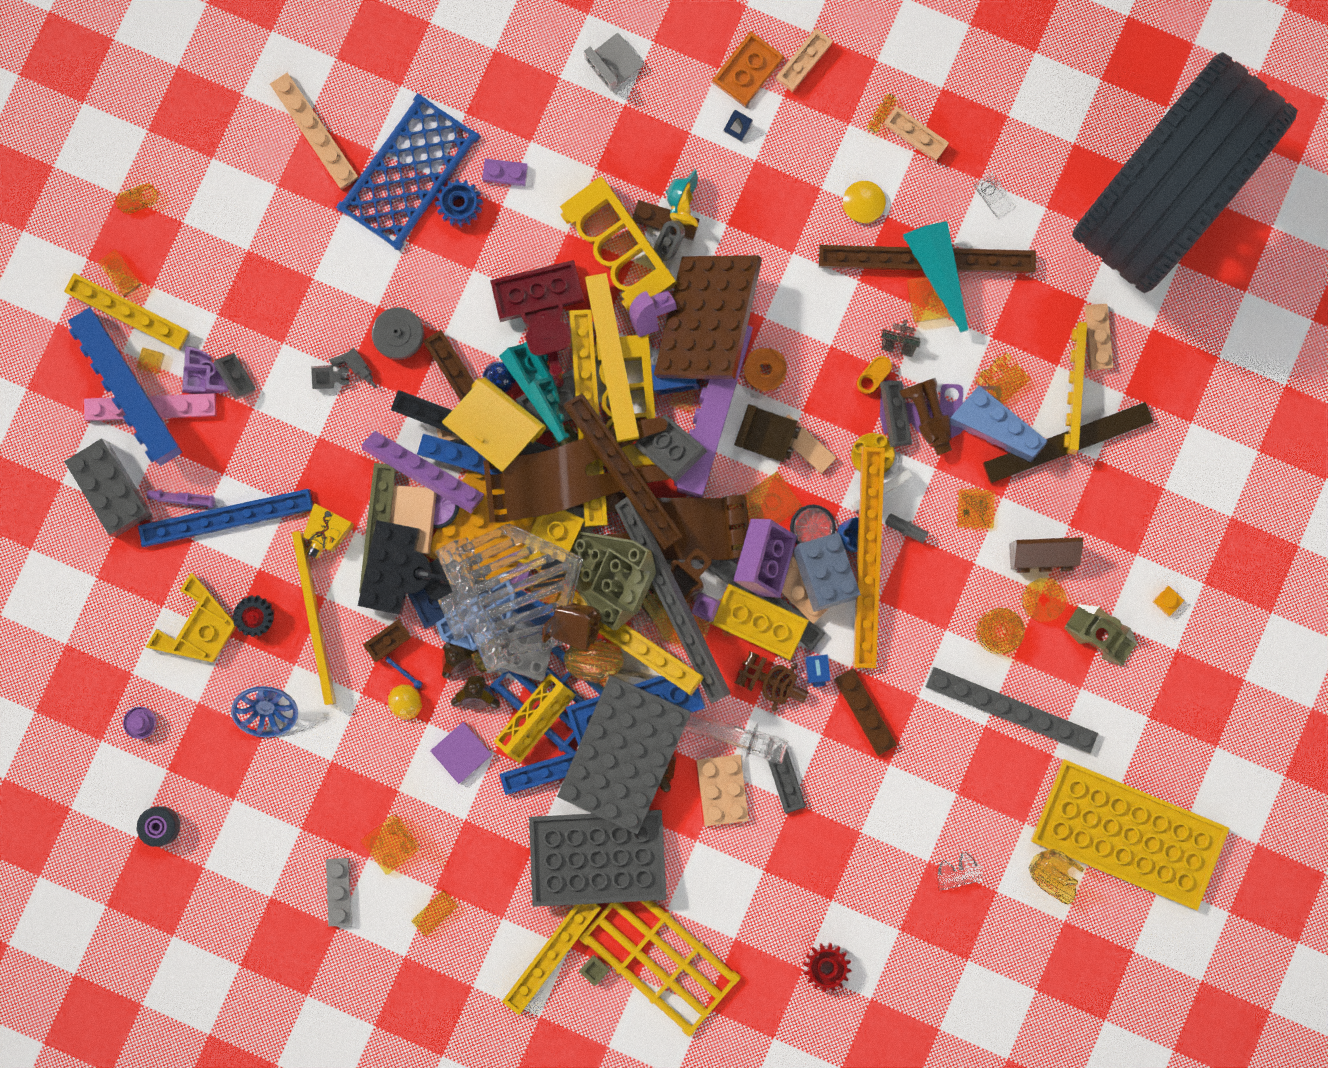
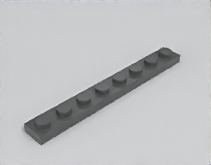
M932 667L925 688L1087 753H1091L1098 733L936 667Z

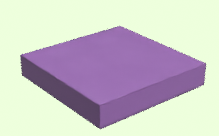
M462 722L430 750L458 784L492 756V753L465 722Z

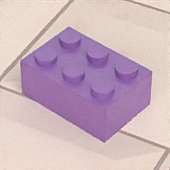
M751 519L733 581L760 597L780 598L797 536L771 519Z

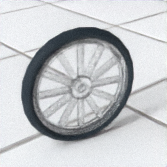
M815 504L806 505L797 510L790 523V532L797 536L795 542L797 545L835 534L836 530L832 514L826 508Z

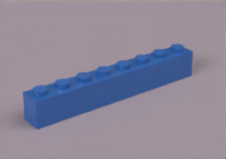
M89 307L69 319L68 323L71 328L68 330L75 341L80 340L82 344L79 347L86 358L90 356L93 361L90 366L97 375L101 374L104 380L101 383L106 391H111L115 396L112 398L113 403L118 410L123 409L126 415L123 418L129 427L133 426L136 433H134V436L139 444H145L148 449L145 451V454L152 463L155 461L161 467L182 454L181 448L95 312Z

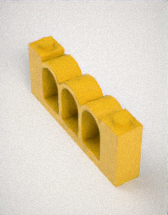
M602 176L559 206L563 211L560 214L567 224L571 223L574 225L578 234L584 240L594 244L593 253L595 258L603 266L611 269L613 284L621 291H624L621 294L624 300L621 302L628 312L631 303L639 294L647 291L651 297L675 287L677 284L676 279ZM610 202L621 220L599 236H587L584 231L586 220ZM627 227L638 242V245L613 262L605 261L601 255L603 244ZM644 251L656 269L632 286L621 285L618 279L620 269Z
M638 335L621 336L619 338L624 362L642 360L644 382L628 383L630 391L644 390L646 412L634 413L635 419L640 421L656 418L649 335L638 337ZM596 339L597 345H594L595 358H598V363L601 364L599 375L602 384L607 389L598 341ZM606 390L602 396V407L605 415L610 419L606 427L608 430H611L614 423L612 412L607 408L609 397ZM634 444L621 448L635 468L656 466Z

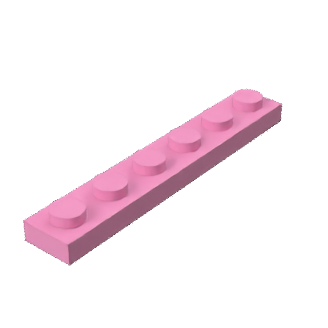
M216 394L148 396L161 418L217 416ZM112 398L84 399L85 421L124 420L125 412L123 409L118 410Z

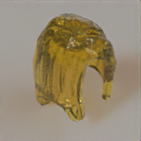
M603 641L591 643L588 651L578 650L570 646L564 655L565 666L571 675L594 683L606 682L607 677L618 674L624 662L621 648L613 643Z
M1055 849L1042 851L1034 855L1028 866L1032 880L1043 891L1066 905L1073 903L1078 880L1069 876L1068 870L1073 866L1080 872H1083L1084 868L1063 852Z

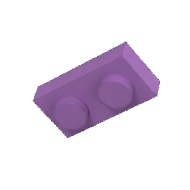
M485 159L482 180L483 182L526 186L528 163Z

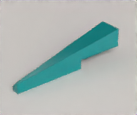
M944 221L925 225L903 234L904 241L909 245L912 254L918 260L939 299L942 300L950 317L953 318L959 328V332H967L969 329L948 222Z
M527 341L524 344L508 347L499 355L500 359L558 442L567 439L569 434L565 433L562 422L565 419L564 415L560 414L558 404L560 399L553 376L549 372L547 364L549 360L548 355H533L528 349Z

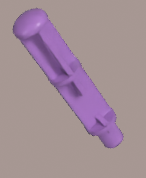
M162 489L147 491V499H154L157 502L213 508L215 505V497L213 495L191 494L189 492L168 493L163 492Z

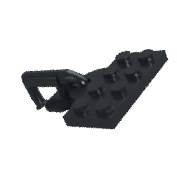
M376 520L357 606L402 615L406 594H416L425 589L431 599L451 602L457 597L459 587L484 593L492 585L489 582L461 577L463 567L456 559L440 556L430 563L424 554L416 551L421 529Z

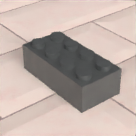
M101 438L64 461L109 536L116 538L153 515L108 441Z

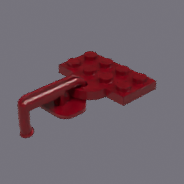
M571 260L490 280L500 322L522 318L524 324L529 328L525 335L529 351L536 356L548 355L551 367L550 374L553 376L555 385L562 387L564 385L563 369L560 366L557 352L567 349L571 344L568 325L561 321L564 315L563 307L584 302L575 261Z

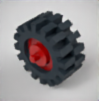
M250 595L247 598H243L234 609V626H237V630L239 632L242 631L245 636L251 635L250 637H255V635L260 636L264 632L266 633L274 621L272 604L268 603L266 598H260L259 595L256 597Z

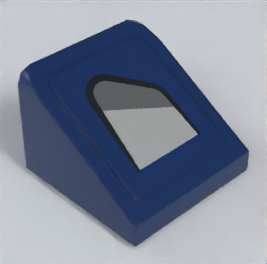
M734 110L723 132L742 142L752 126L753 120Z

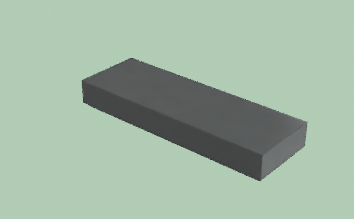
M902 381L881 382L880 387L890 447L912 445L906 402L899 392L903 390Z
M786 744L764 750L784 813L805 808L806 805Z

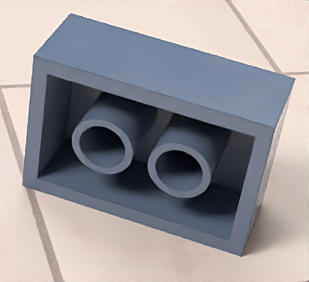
M839 532L800 543L794 548L793 554L813 612L853 601L861 595Z

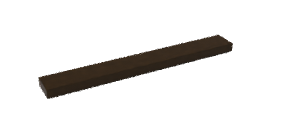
M1146 402L1080 426L1079 450L1153 423ZM1068 431L1046 439L1045 447L1032 462L1008 453L982 463L990 484L1068 455L1067 447H1064V436L1068 434Z

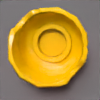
M401 684L393 688L390 695H388L389 709L399 719L410 720L416 717L422 709L421 696L417 689L411 685Z

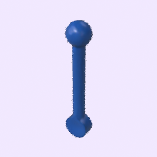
M386 657L385 660L409 679L416 689L422 687L420 680L414 679L391 658Z

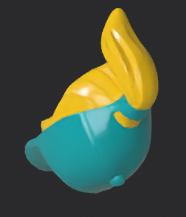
M696 168L693 169L687 178L673 179L665 194H667V201L671 206V220L680 221L683 225L698 227V222L691 216L690 202L693 198L692 193L698 183Z

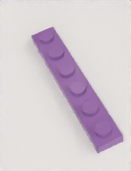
M375 430L362 443V450L469 513H472L483 500V493Z

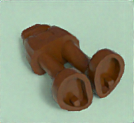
M935 377L899 392L902 398L913 400L919 415V430L926 442L931 444L930 447H934L938 456L952 450L949 443L952 439L949 415H943L936 390L938 383ZM924 394L928 400L933 418L929 414Z

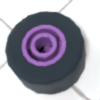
M164 806L152 807L145 810L139 816L136 831L144 844L151 847H160L170 844L177 838L180 831V821L178 815L172 809Z

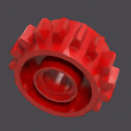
M821 942L818 949L812 946L813 952L805 954L808 962H803V966L807 967L803 974L810 975L807 982L812 983L814 981V989L821 986L823 992H826L827 988L834 992L835 986L838 985L842 988L841 982L849 980L846 974L852 972L847 967L851 960L844 959L847 953L846 951L840 953L841 947L839 945L832 948V943L829 942L827 947H824ZM826 961L833 964V969L829 973L821 971V965Z

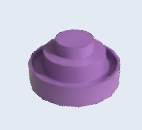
M142 706L130 709L123 719L125 732L130 737L136 739L149 737L157 726V719L153 711Z

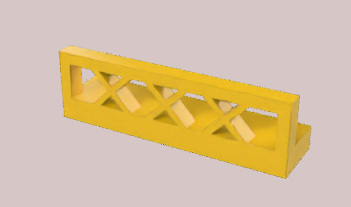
M549 673L493 742L508 756L520 763L576 694ZM554 682L556 686L551 692L547 693V688ZM536 701H540L539 707L533 710V705ZM526 718L524 725L518 727L521 719ZM508 735H512L510 742L505 746L502 742Z

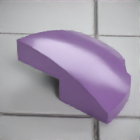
M186 346L182 393L212 394L228 392V387L211 361V356L202 350Z

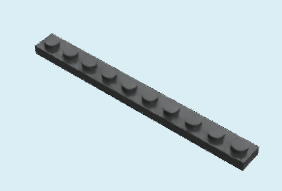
M627 497L615 505V508L631 540L637 541L651 550L656 569L652 584L694 670L704 677L701 684L710 703H715L731 694L653 533Z

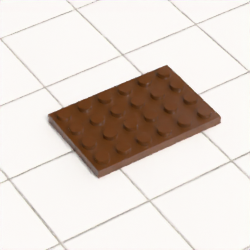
M759 255L681 257L676 278L677 284L672 295L677 309L668 312L654 375L657 378L736 379L762 258Z

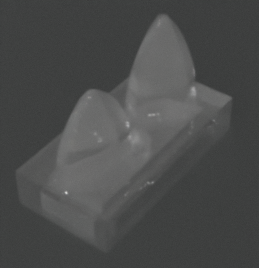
M962 851L960 855L959 871H956L953 865L945 860H942L938 867L937 884L939 891L983 881L981 865L978 866L975 859L966 851Z

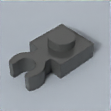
M333 365L311 366L312 389L334 388V382H338L341 385H349V379H342L340 377L343 373H349V368L342 367L338 371H333Z

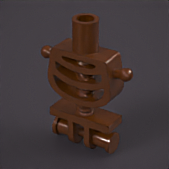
M751 651L748 652L749 655L746 661L743 660L742 662L746 666L743 671L739 669L738 673L740 674L734 683L745 687L744 684L747 678H750L752 680L747 690L752 691L758 679L761 682L763 681L762 694L766 700L773 702L771 706L773 712L778 710V703L785 704L788 697L801 703L805 702L809 691L794 685L798 678L793 672L798 668L797 663H792L790 669L783 665H777L766 674L761 670L767 658L762 657L757 667L754 663L759 655ZM750 668L756 670L754 676L748 673ZM778 669L783 670L777 678L772 677L774 671ZM785 674L790 675L785 681H780ZM768 684L772 687L771 697L766 692ZM776 688L780 690L779 699L775 697Z

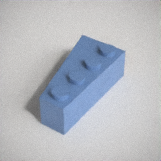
M978 386L950 418L951 425L966 430V432L987 440V442L1002 447L1006 451L1029 462L1033 461L1047 443L1044 437L981 386Z

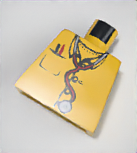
M314 504L303 535L304 538L312 541L306 554L318 559L324 548L334 552L355 524Z

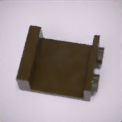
M748 404L734 446L786 463V460H791L794 448L791 446L794 439L799 438L802 427H799L800 422L797 420H792Z

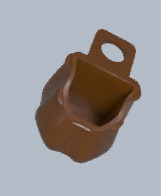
M694 549L683 563L673 560L669 564V568L687 603L692 602L698 593L704 590L703 582L699 577L712 563L711 559L700 549ZM695 556H701L704 559V566L700 569H695L691 564V560Z
M576 603L556 607L554 615L543 626L542 642L546 643L553 636L555 640H559L575 649L588 651L590 644H594L600 631V610L593 606L577 605ZM551 624L550 632L548 635H546L547 629Z

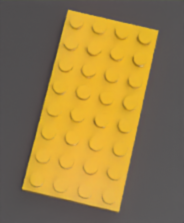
M1062 759L1030 841L1198 911L1230 828Z

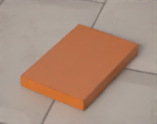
M750 31L718 71L711 83L746 108L785 56Z

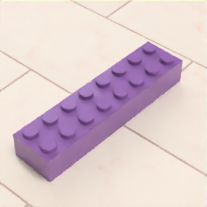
M747 325L736 379H706L705 381L708 383L707 388H702L699 403L702 406L701 409L696 408L693 418V424H696L695 429H690L689 435L699 442L707 452L676 483L674 482L678 493L694 498H703L753 329L751 326Z

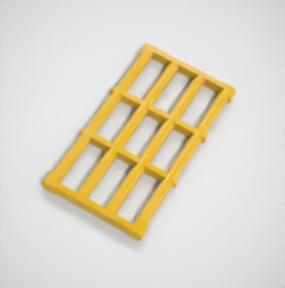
M640 901L660 919L652 929L621 902L610 903L592 925L580 935L579 940L583 944L589 945L616 970L615 972L618 975L621 974L649 999L651 1004L654 1003L681 1027V1031L688 1037L692 1036L697 1027L726 993L740 980L741 976L734 970L731 971L703 946L704 943L702 941L696 940L670 916L671 914L668 911L665 912L654 901ZM612 908L617 910L645 935L638 946L604 918ZM663 923L693 948L685 959L655 933ZM598 924L631 953L623 963L590 935ZM648 940L653 942L679 965L671 976L641 951V948ZM697 952L730 981L722 991L689 963ZM634 957L664 982L656 993L626 967ZM682 970L715 997L707 1008L674 980ZM667 987L671 988L701 1015L693 1025L688 1023L659 997Z

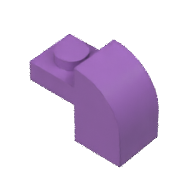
M645 291L633 300L629 314L631 324L638 337L658 331L659 326L656 316L677 309L676 303L669 291L661 292L651 297Z

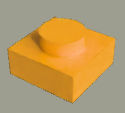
M1168 585L1152 602L1169 617L1185 600Z

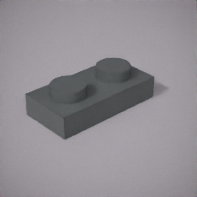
M235 353L219 358L214 362L216 369L235 400L254 393L256 388Z

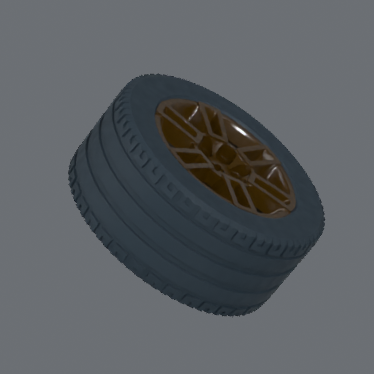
M1224 52L1215 55L1100 194L1073 230L1072 237L1077 242L1083 243L1084 247L1093 255L1100 256L1102 262L1112 270L1116 269L1119 271V275L1130 284H1135V288L1144 294L1153 290L1190 250L1254 174L1296 119L1298 110L1290 102L1286 103V99L1276 91H1270L1267 88V84L1255 75L1251 76L1248 73V69L1239 62L1232 61V57Z

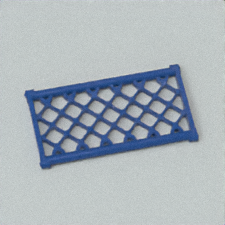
M419 93L415 95L412 105L344 200L339 201L335 207L337 211L346 214L390 244L397 251H400L404 246L403 242L432 203L436 194L439 193L441 186H444L472 145L481 138L479 133L471 130ZM424 104L433 110L434 113L424 115L420 107ZM439 116L443 117L452 124L448 126H440L438 119ZM436 117L437 127L425 129L424 119ZM412 118L420 119L422 130L411 132L407 125ZM458 127L469 136L466 139L458 138L456 128ZM450 128L454 129L455 138L443 141L441 131ZM438 131L440 141L432 144L427 143L426 134ZM423 134L425 144L413 146L411 137ZM399 136L409 137L410 147L398 149L395 142ZM456 143L459 150L454 157L445 155V144ZM441 146L442 156L430 158L429 148ZM425 148L427 150V159L416 161L414 151ZM411 151L412 162L401 164L399 154ZM387 153L397 155V165L385 166L383 159ZM444 161L446 168L442 174L432 172V162ZM428 163L430 173L419 176L416 166ZM406 166H414L415 176L403 178L401 169ZM398 168L400 179L388 181L387 170ZM375 170L384 172L385 181L383 183L374 184L370 177ZM431 178L434 185L429 191L420 190V179ZM412 180L417 181L418 190L406 193L404 183ZM401 183L403 193L391 196L389 186ZM386 186L387 197L375 198V187ZM362 188L372 189L373 198L371 200H360L358 194ZM419 195L422 202L417 209L408 207V196ZM404 198L405 208L393 210L392 200ZM388 200L390 211L378 213L377 203ZM374 203L375 214L364 216L362 205ZM350 205L359 206V217L348 210ZM406 212L409 218L404 226L396 225L394 215ZM391 215L393 225L381 228L379 218ZM377 218L378 228L375 229L365 220ZM394 230L397 237L393 241L382 232Z

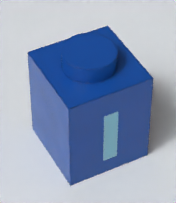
M828 654L804 657L807 684L812 683L813 687L826 686V682L831 681Z

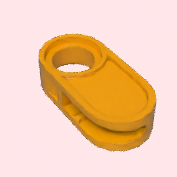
M877 356L872 360L857 380L856 386L860 393L869 395L878 388L892 368L889 358ZM864 378H869L873 381L871 389L867 390L861 386V381Z

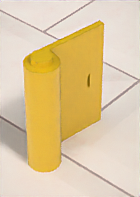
M486 377L478 378L472 384V390L442 423L503 473L530 441L533 443L542 435L546 426Z

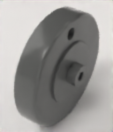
M402 307L387 309L376 318L373 324L372 341L376 349L389 359L404 360L410 358L418 352L423 344L425 336L424 326L419 317L409 309Z

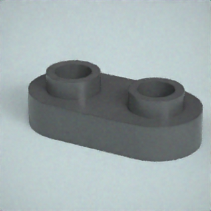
M668 221L662 227L654 245V250L662 261L672 260L680 247L685 235V228L680 221Z

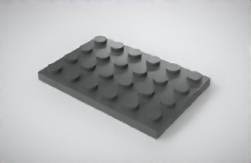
M610 675L557 797L638 834L692 711Z
M649 810L638 834L592 813L529 817L532 907L667 900L662 810Z

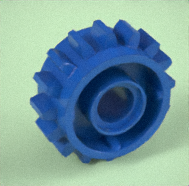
M456 179L455 183L448 181V186H441L442 192L436 194L440 201L435 202V205L440 208L437 212L439 215H443L442 219L444 222L449 220L451 226H454L456 223L459 224V227H462L464 223L471 225L470 221L472 219H478L476 214L482 213L479 205L483 204V200L477 199L481 196L480 191L474 192L476 189L474 184L469 186L468 180L462 183L459 179ZM457 199L465 201L461 207H455L454 202Z

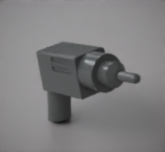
M355 348L329 359L333 367L346 362L356 376L359 375L362 380L371 383L375 389L377 388L371 375L373 372Z

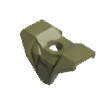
M1079 604L1064 627L1079 644L1089 643L1103 653V660L1119 666L1125 664L1131 651L1138 644L1130 627L1123 625L1119 619L1108 615L1098 606ZM1099 628H1104L1108 632V637L1104 641L1096 638V631Z

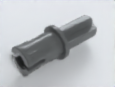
M892 513L888 515L885 521V525L903 533L902 536L907 535L921 544L924 543L929 531H925L912 524L911 520L908 522Z

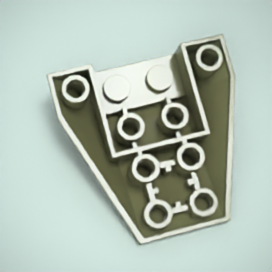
M579 532L566 564H569L565 566L568 567V570L564 571L587 605L600 610V621L612 630L619 629L639 612L656 574L651 550L639 542L587 532Z

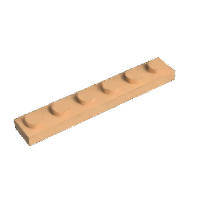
M288 72L271 82L270 86L339 188L343 190L358 180L359 177Z

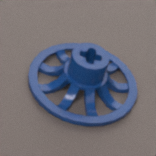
M267 686L253 687L241 692L234 699L231 706V716L234 723L242 731L257 737L270 738L285 734L294 727L299 714L298 706L289 694L280 689ZM257 692L255 700L249 699L246 695ZM283 696L290 704L284 706L278 702ZM240 700L250 705L243 709L237 708ZM293 710L292 718H288L281 713V711ZM251 713V715L244 721H240L237 715ZM260 716L257 731L247 727ZM275 716L282 722L287 723V725L280 729L276 723ZM266 718L269 719L273 729L271 732H262Z

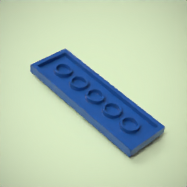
M663 676L633 684L692 712L706 708L699 686L691 696ZM600 696L566 707L578 746Z

